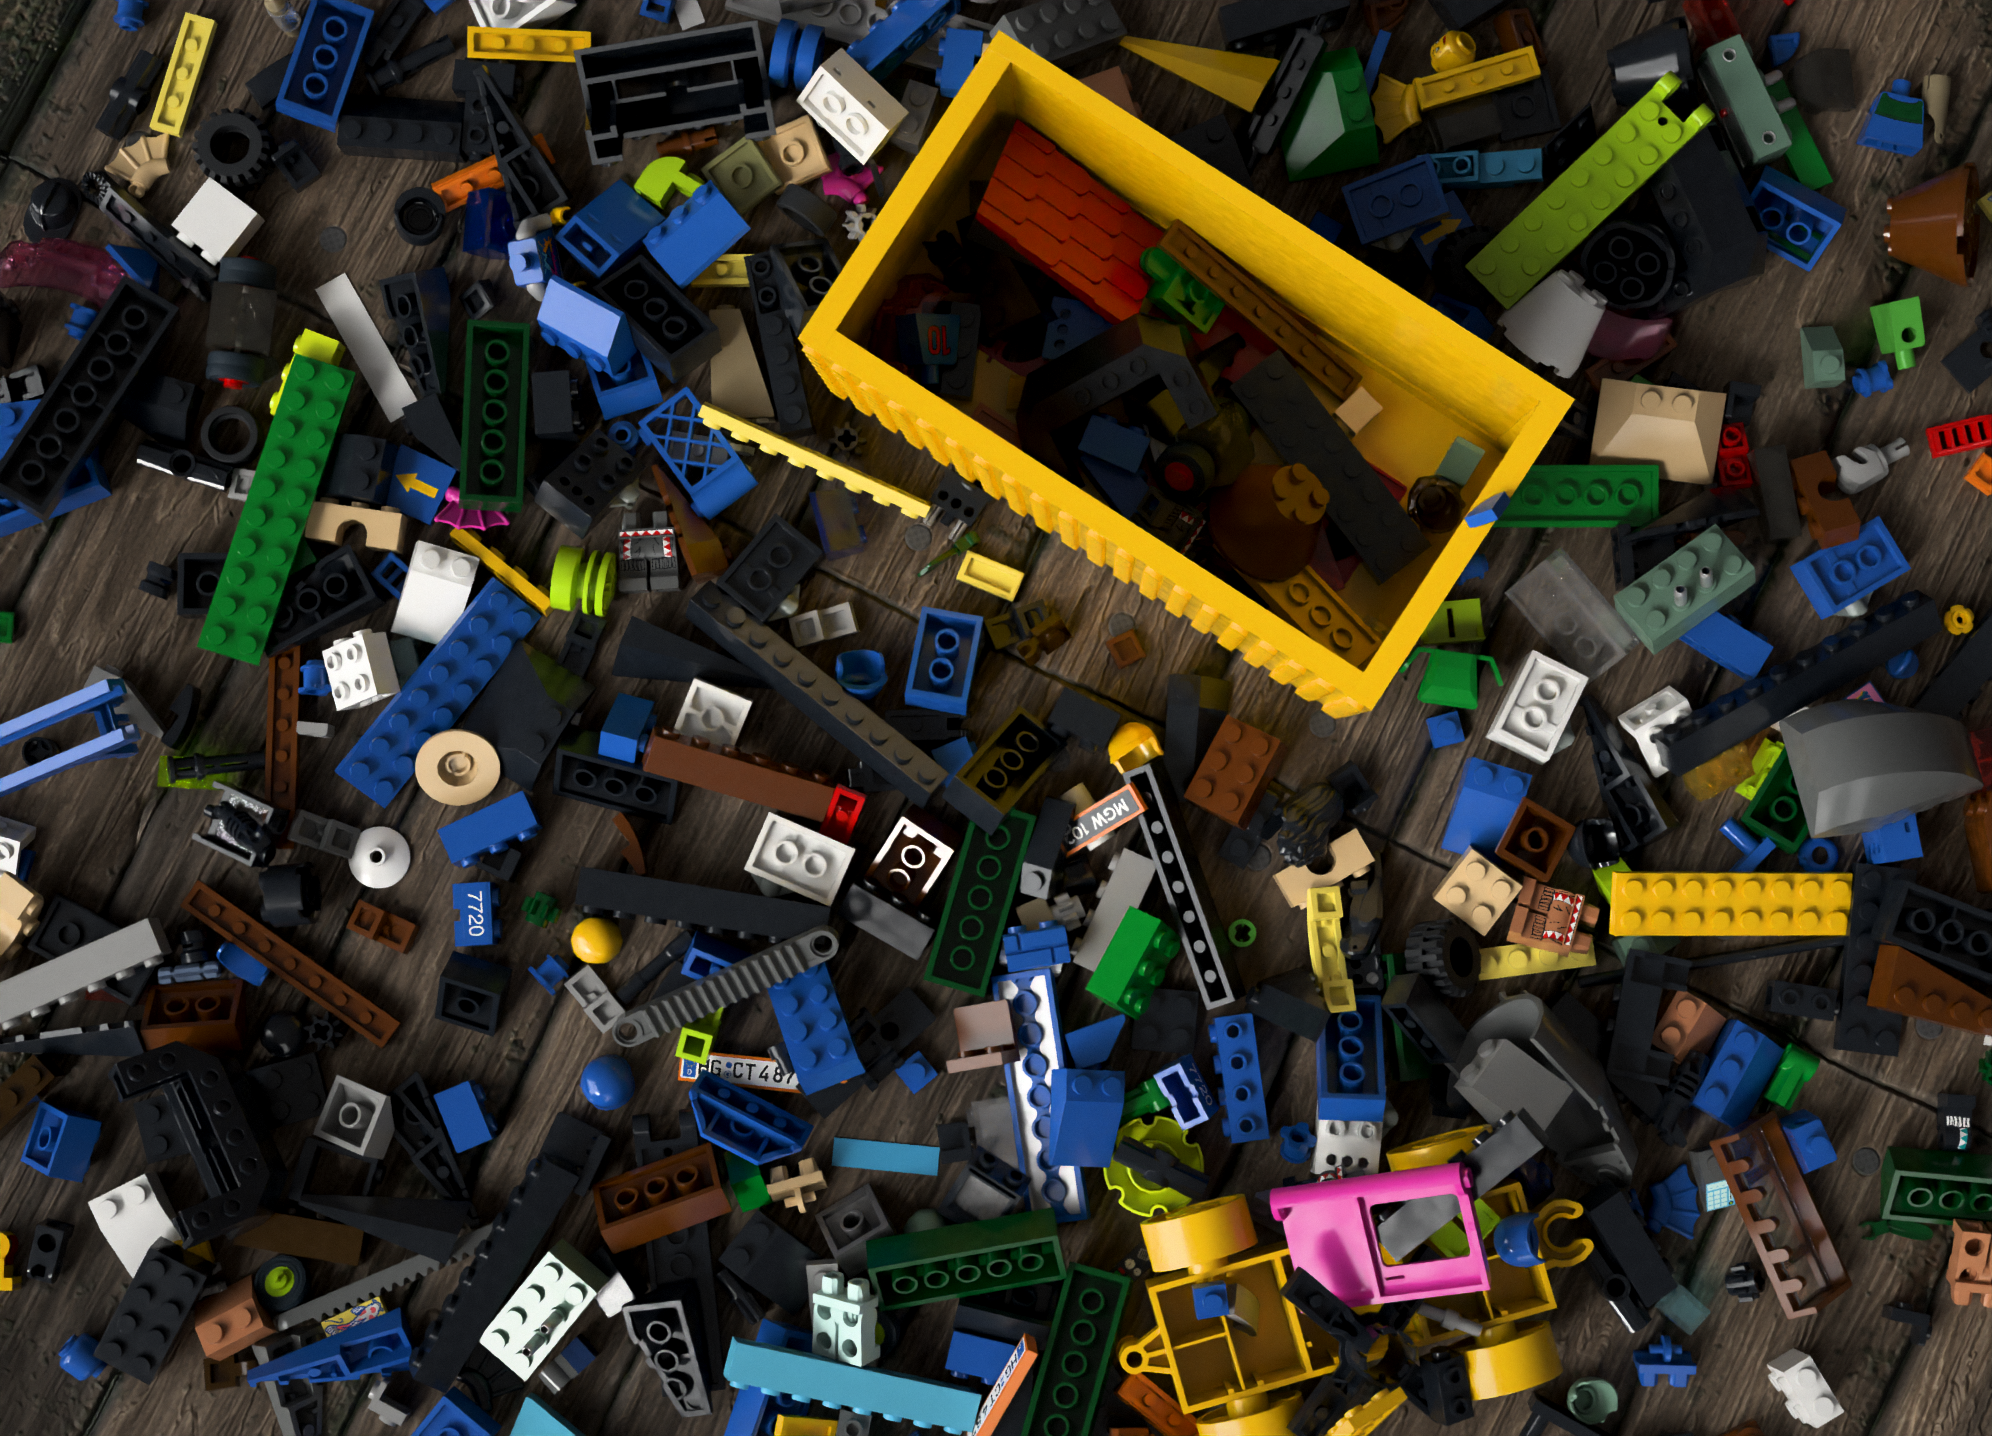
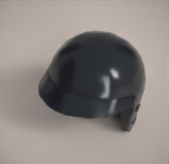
M415 187L406 190L397 199L393 214H395L394 223L399 236L411 245H429L436 241L443 231L446 219L445 205L440 196L428 188Z
M1610 817L1585 818L1573 825L1577 828L1567 845V850L1570 857L1577 864L1596 871L1598 868L1612 866L1620 862L1617 835Z

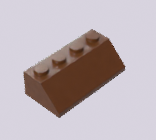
M711 1142L592 1184L600 1232L612 1254L733 1211L728 1189Z

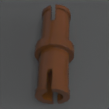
M713 125L693 133L685 131L679 137L657 142L656 148L658 153L660 152L659 157H676L686 153L690 156L694 155L696 150L719 145L720 142L718 134L716 135L715 126Z

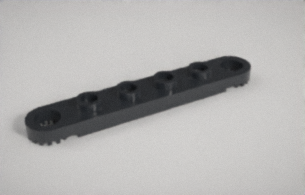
M95 169L83 175L81 180L83 185L81 187L84 188V194L87 193L86 197L91 198V201L100 206L99 209L184 287L190 288L197 295L198 299L201 298V301L206 303L222 296L224 288L218 283L219 276L106 172ZM95 179L97 182H100L98 183L99 185H102L100 187V189H102L100 190V192L96 189L94 185ZM204 280H207V283L210 282L209 286L212 285L210 288L211 292L205 288Z

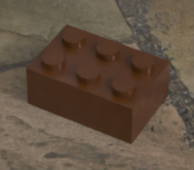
M1226 715L1183 797L1191 805L1245 831L1288 748L1281 740Z

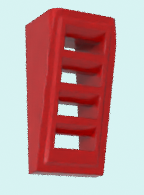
M1992 413L1925 429L1932 459L1992 447ZM1978 425H1980L1981 432H1982V436H1983V440H1982V438H1981V434H1980V430H1979V426H1978ZM1966 427L1970 429L1972 443L1968 442ZM1952 430H1956L1960 446L1955 445ZM1944 432L1948 448L1944 450L1942 449L1939 433Z

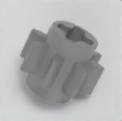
M856 204V211H845L847 218L842 226L846 227L850 232L848 234L849 239L858 238L861 242L877 217L875 215L876 208L869 207L866 209L865 204Z
M1068 892L1053 897L1056 904L1050 906L1049 909L1054 920H1057L1058 926L1065 925L1068 932L1082 926L1079 919L1086 917L1078 895L1070 898Z

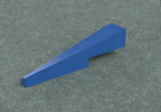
M399 1307L247 1371V1382L250 1387H257L258 1382L278 1380L279 1385H289L290 1379L308 1378L309 1383L356 1380L360 1379V1375L381 1373L382 1378L391 1377L392 1372L410 1371L408 1367L409 1357L416 1348L410 1325Z

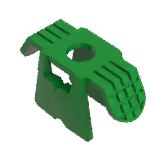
M1416 646L1398 670L1402 674L1420 652L1431 653L1417 695L1418 700L1423 703L1476 709L1478 706L1477 660L1487 661L1498 687L1503 686V681L1494 658L1485 655Z

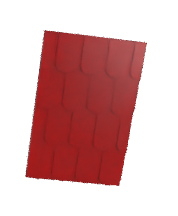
M1016 119L966 238L1046 273L1113 326L1139 313L1152 279L1141 269L1139 265L1140 257L1145 249L1151 246L1157 247L1156 243L1163 233L1133 212L1129 204L1090 178L1087 171L1055 150L1056 146Z

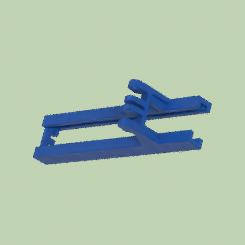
M123 678L105 679L0 724V747L78 714L94 713L100 732V737L0 778V798L80 764L113 757L117 759L127 758L138 754L137 744H132V742L141 739L137 724L122 725L130 721L128 714H115L114 708L124 703L122 695L127 694Z

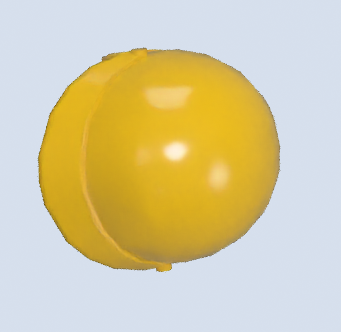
M1129 722L1119 726L1112 733L1108 744L1110 764L1113 763L1121 774L1141 767L1157 756L1164 755V751L1155 733L1148 726L1138 722Z

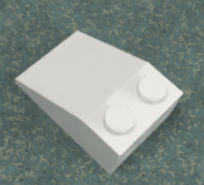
M468 0L480 27L538 29L557 20L577 5L575 0Z
M420 540L416 542L391 632L437 645L464 612L480 558Z
M156 1171L145 1173L88 1202L101 1232L132 1278H134L148 1249L160 1236L172 1242L181 1240L176 1226H173L172 1219L177 1217Z

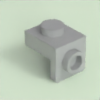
M386 1377L382 1382L377 1380L368 1395L372 1399L368 1409L379 1414V1419L385 1424L393 1427L397 1424L402 1426L408 1421L413 1410L386 1395L394 1381V1378Z

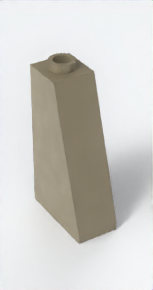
M718 305L716 310H709V319L719 328L722 351L710 358L712 404L753 423H776V415L741 310L735 309L734 305Z

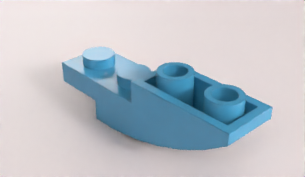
M1542 148L1479 153L1478 150L1430 154L1443 189L1515 187L1517 183L1543 181Z

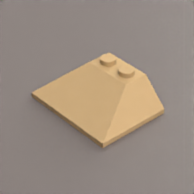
M1602 378L1589 465H1659V479L1704 485L1712 484L1727 393Z

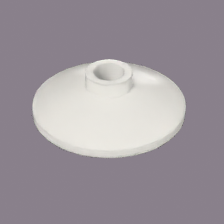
M378 826L366 829L360 833L352 858L348 859L352 874L359 882L372 888H387L395 885L405 876L410 866L411 853L407 841L400 833L388 827ZM376 851L382 854V860L378 863L372 860V855Z

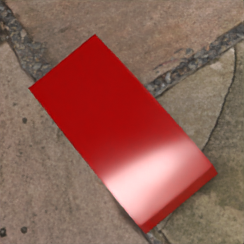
M1743 422L1722 424L1715 464L1720 487L1734 486L1736 489L1750 488L1753 484L1747 458L1749 446Z

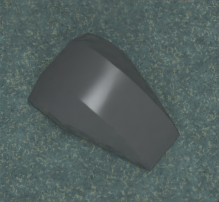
M1847 699L1802 710L1779 722L1811 839L1872 832L1886 824L1898 822L1909 815L1919 811H1926L1937 804L1945 801L1949 802L1977 791L1984 786L1967 728L1961 722L1944 715L1877 701Z

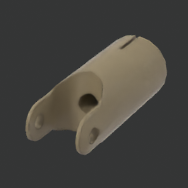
M1933 74L1923 78L1921 100L1924 101L1922 147L1926 145L1928 132L1934 124L1936 143L1942 144L1944 142L1952 78L1949 76Z

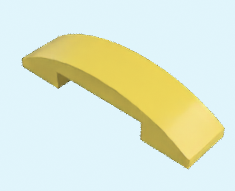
M1339 886L1309 888L1307 891L1308 939L1313 974L1315 976V983L1321 989L1318 994L1325 999L1331 1013L1357 1010L1353 981L1348 979L1345 956L1340 949V940L1342 938L1340 918L1344 916Z

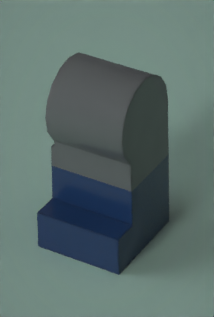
M580 1333L538 1377L555 1395L600 1353Z

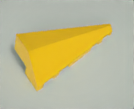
M1125 36L1118 44L1250 114L1253 113L1280 61L1271 58Z

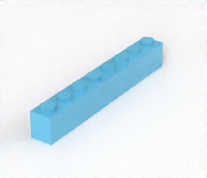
M732 1336L723 1372L727 1381H730V1386L748 1390L749 1385L760 1387L762 1393L772 1396H779L780 1392L792 1394L791 1398L800 1402L810 1403L812 1398L823 1401L822 1405L833 1409H841V1405L853 1407V1412L871 1416L872 1411L883 1413V1418L887 1420L901 1422L902 1418L914 1420V1425L930 1429L932 1424L944 1426V1431L956 1435H961L962 1431L973 1432L982 1396L975 1388L869 1365L860 1367L818 1354Z

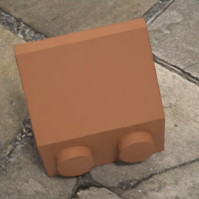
M1670 989L1657 1012L1651 1048L1659 1052L1674 1054L1673 1061L1678 1064L1682 1062L1690 1049L1707 1055L1727 1019L1707 1003L1687 991L1681 992Z
M251 1274L228 1286L226 1290L215 1293L196 1304L195 1330L206 1357L221 1361L276 1332L268 1309L261 1305L254 1291V1275Z

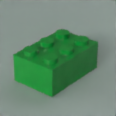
M1129 906L1085 989L1107 1006L1139 1020L1141 1014L1147 1011L1151 1001L1150 997L1156 986L1162 983L1165 977V969L1170 959L1174 958L1178 953L1181 937L1160 919Z

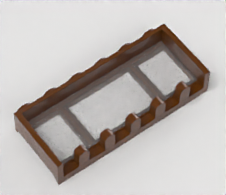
M1775 1109L1750 1116L1746 1121L1723 1136L1710 1141L1709 1144L1787 1319L1818 1313L1853 1286Z

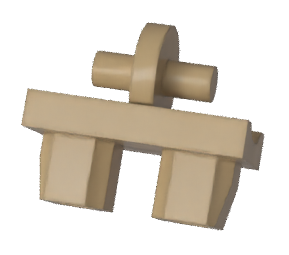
M814 1158L798 1162L801 1174L798 1177L789 1178L786 1166L770 1169V1184L767 1185V1190L773 1202L784 1200L786 1208L798 1206L800 1214L807 1212L806 1203L817 1200L815 1191L828 1188L826 1178L822 1170H819Z

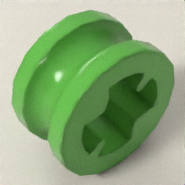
M1236 920L1228 928V939L1237 947H1247L1256 938V928L1249 920ZM1241 924V928L1246 925L1250 929L1247 932L1249 939L1243 942V939L1237 941L1234 938L1237 933L1235 927Z

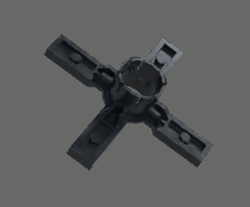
M1422 1243L1408 1263L1442 1259V1257L1429 1246ZM1298 1266L1279 1293L1319 1327L1339 1341L1338 1355L1340 1364L1333 1373L1324 1375L1286 1428L1296 1436H1325L1352 1397L1360 1391L1365 1382H1372L1383 1389L1388 1388V1390L1401 1387L1408 1397L1407 1400L1430 1418L1421 1367L1414 1362L1418 1359V1347L1412 1346L1414 1342L1403 1332L1425 1298L1384 1303L1378 1312H1367L1358 1315L1306 1270ZM1380 1334L1383 1336L1388 1334V1349L1383 1359L1377 1365L1368 1368L1367 1356L1362 1353L1368 1354L1372 1344L1380 1337Z

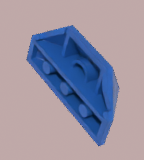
M702 1069L689 1091L700 1136L755 1165L800 1152L814 1128L813 1125L705 1069Z

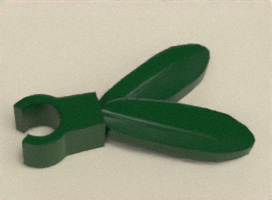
M975 530L969 532L952 545L953 548L931 561L917 576L920 578L954 555L958 554L960 556L979 544L980 537Z
M1881 1219L1873 1222L1862 1221L1858 1224L1859 1227L1863 1228L1869 1225L1872 1229L1870 1236H1862L1861 1239L1874 1240L1879 1235L1888 1232L1921 1241L1931 1239L1934 1235L1932 1230L1926 1225L1910 1221Z

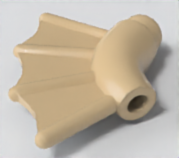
M164 133L157 137H145L142 135L132 146L120 148L115 160L106 165L105 170L129 181L131 185L128 187V192L136 198H142L145 195V191H149L158 177L171 172L167 159L170 134Z

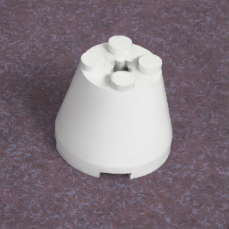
M1561 269L1560 271H1555L1529 291L1508 311L1505 310L1497 320V324L1501 327L1503 324L1505 325L1507 330L1504 335L1536 363L1541 362L1549 367L1552 365L1556 367L1553 371L1556 375L1570 378L1578 369L1606 309L1604 305L1608 302V299L1595 289L1592 292L1583 285L1585 280L1575 271L1570 270L1567 273Z

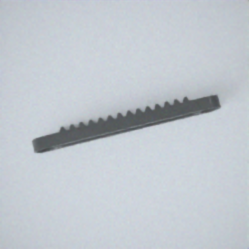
M828 925L814 927L621 1014L615 1021L612 1028L613 1038L623 1047L636 1046L654 1037L658 1038L665 1032L669 1033L676 1027L681 1028L687 1022L692 1023L699 1017L703 1018L710 1012L714 1013L721 1007L725 1008L732 1002L737 1003L741 998H748L751 994L759 993L766 987L770 988L777 982L781 983L788 977L793 978L799 972L804 973L809 968L835 956L840 944L839 934ZM821 935L827 936L831 939L832 946L826 950L820 949L816 946L815 939ZM624 1023H631L636 1027L637 1034L631 1037L626 1036L621 1032L620 1026Z
M492 1224L457 1238L446 1266L448 1267L456 1263V1259L462 1261L468 1258V1255L474 1256L479 1243L483 1239H487L492 1231ZM419 1254L274 1316L279 1331L310 1318H314L319 1322L329 1316L340 1313V1311L343 1312L352 1306H357L363 1303V1300L366 1302L375 1298V1295L378 1297L387 1291H392L398 1288V1285L401 1287L410 1283V1280L413 1282L421 1278L422 1275L427 1276L433 1273V1270H441L445 1268V1264Z

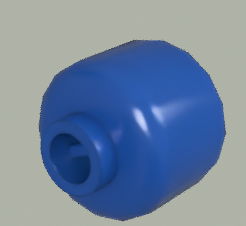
M82 1333L78 1336L73 1334L58 1353L61 1357L60 1367L79 1381H84L91 1375L97 1378L108 1363L93 1356L99 1341L88 1333Z

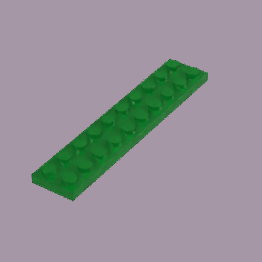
M295 353L197 644L198 648L260 666L356 378V372Z

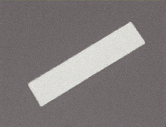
M344 273L315 290L391 423L404 415L403 407L416 402L417 399L347 275Z

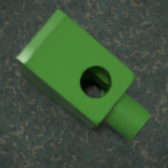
M1919 296L1869 307L1881 353L1888 354L1894 352L1898 370L1917 366L1913 348L1925 346Z

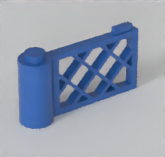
M686 386L639 421L638 424L641 429L637 432L648 447L652 444L656 447L691 495L694 502L690 506L696 515L711 520L759 483L720 430L710 427L709 441L693 439L695 423L703 424L704 418H696L697 411L700 412L702 405L689 387ZM688 397L693 404L691 417L675 415L677 404ZM658 418L669 419L666 436L654 434L648 425ZM674 420L690 422L687 439L672 437ZM715 435L721 443L714 442ZM659 440H665L664 447ZM671 441L686 443L684 460L671 458L669 455ZM692 444L708 446L705 463L689 461ZM713 447L725 448L731 456L722 465L710 464ZM676 464H682V465H683L682 471L679 469V467H678ZM688 465L704 467L702 480L694 486L686 478ZM709 468L715 469L709 474Z

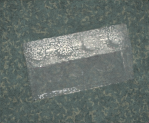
M1561 546L1505 592L1566 666L1589 678L1585 686L1625 657L1641 642L1639 637Z

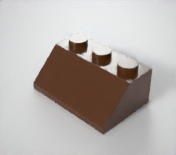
M244 979L150 985L140 1026V1033L146 1050L150 1051L174 1041L196 1042L216 1051L242 1050L247 1030Z

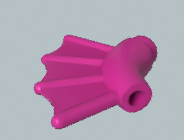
M837 151L828 155L827 157L833 172L821 176L824 195H838L848 203L855 204V206L856 204L864 203L867 205L869 203V196L865 193V190L874 181L871 171L865 167L862 173L847 177L838 167L840 156ZM877 165L879 174L884 171V167Z
M451 486L447 489L445 498L450 503L434 518L435 522L451 524L458 530L473 527L486 531L491 526L510 524V520L501 511L459 509V488L456 486Z

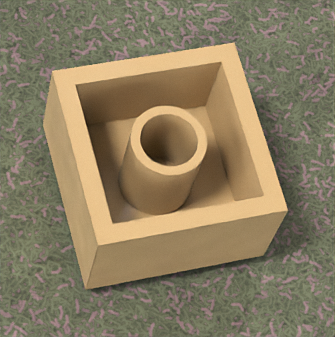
M1469 845L1432 895L1436 901L1485 936L1523 886L1517 879Z

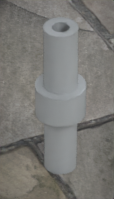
M1422 1302L1417 1309V1314L1440 1322L1441 1327L1452 1331L1456 1328L1476 1337H1479L1483 1325L1459 1316V1312L1446 1308L1443 1310L1425 1302Z

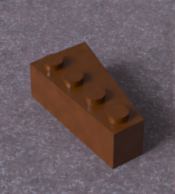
M1879 946L1866 1006L1974 1035L1992 1037L1991 999L1900 946Z

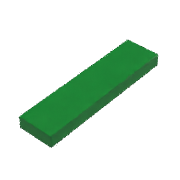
M1783 78L1780 82L1766 87L1769 96H1773L1777 102L1792 97ZM1797 106L1779 114L1782 123L1787 124L1792 133V145L1783 154V157L1795 181L1813 191L1830 185L1833 180Z

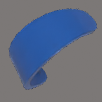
M225 941L216 954L218 960L228 970L252 985L260 986L271 972L269 968L230 941Z

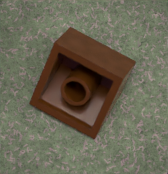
M1522 797L1494 852L1508 867L1523 876L1536 879V882H1549L1577 827L1530 799Z

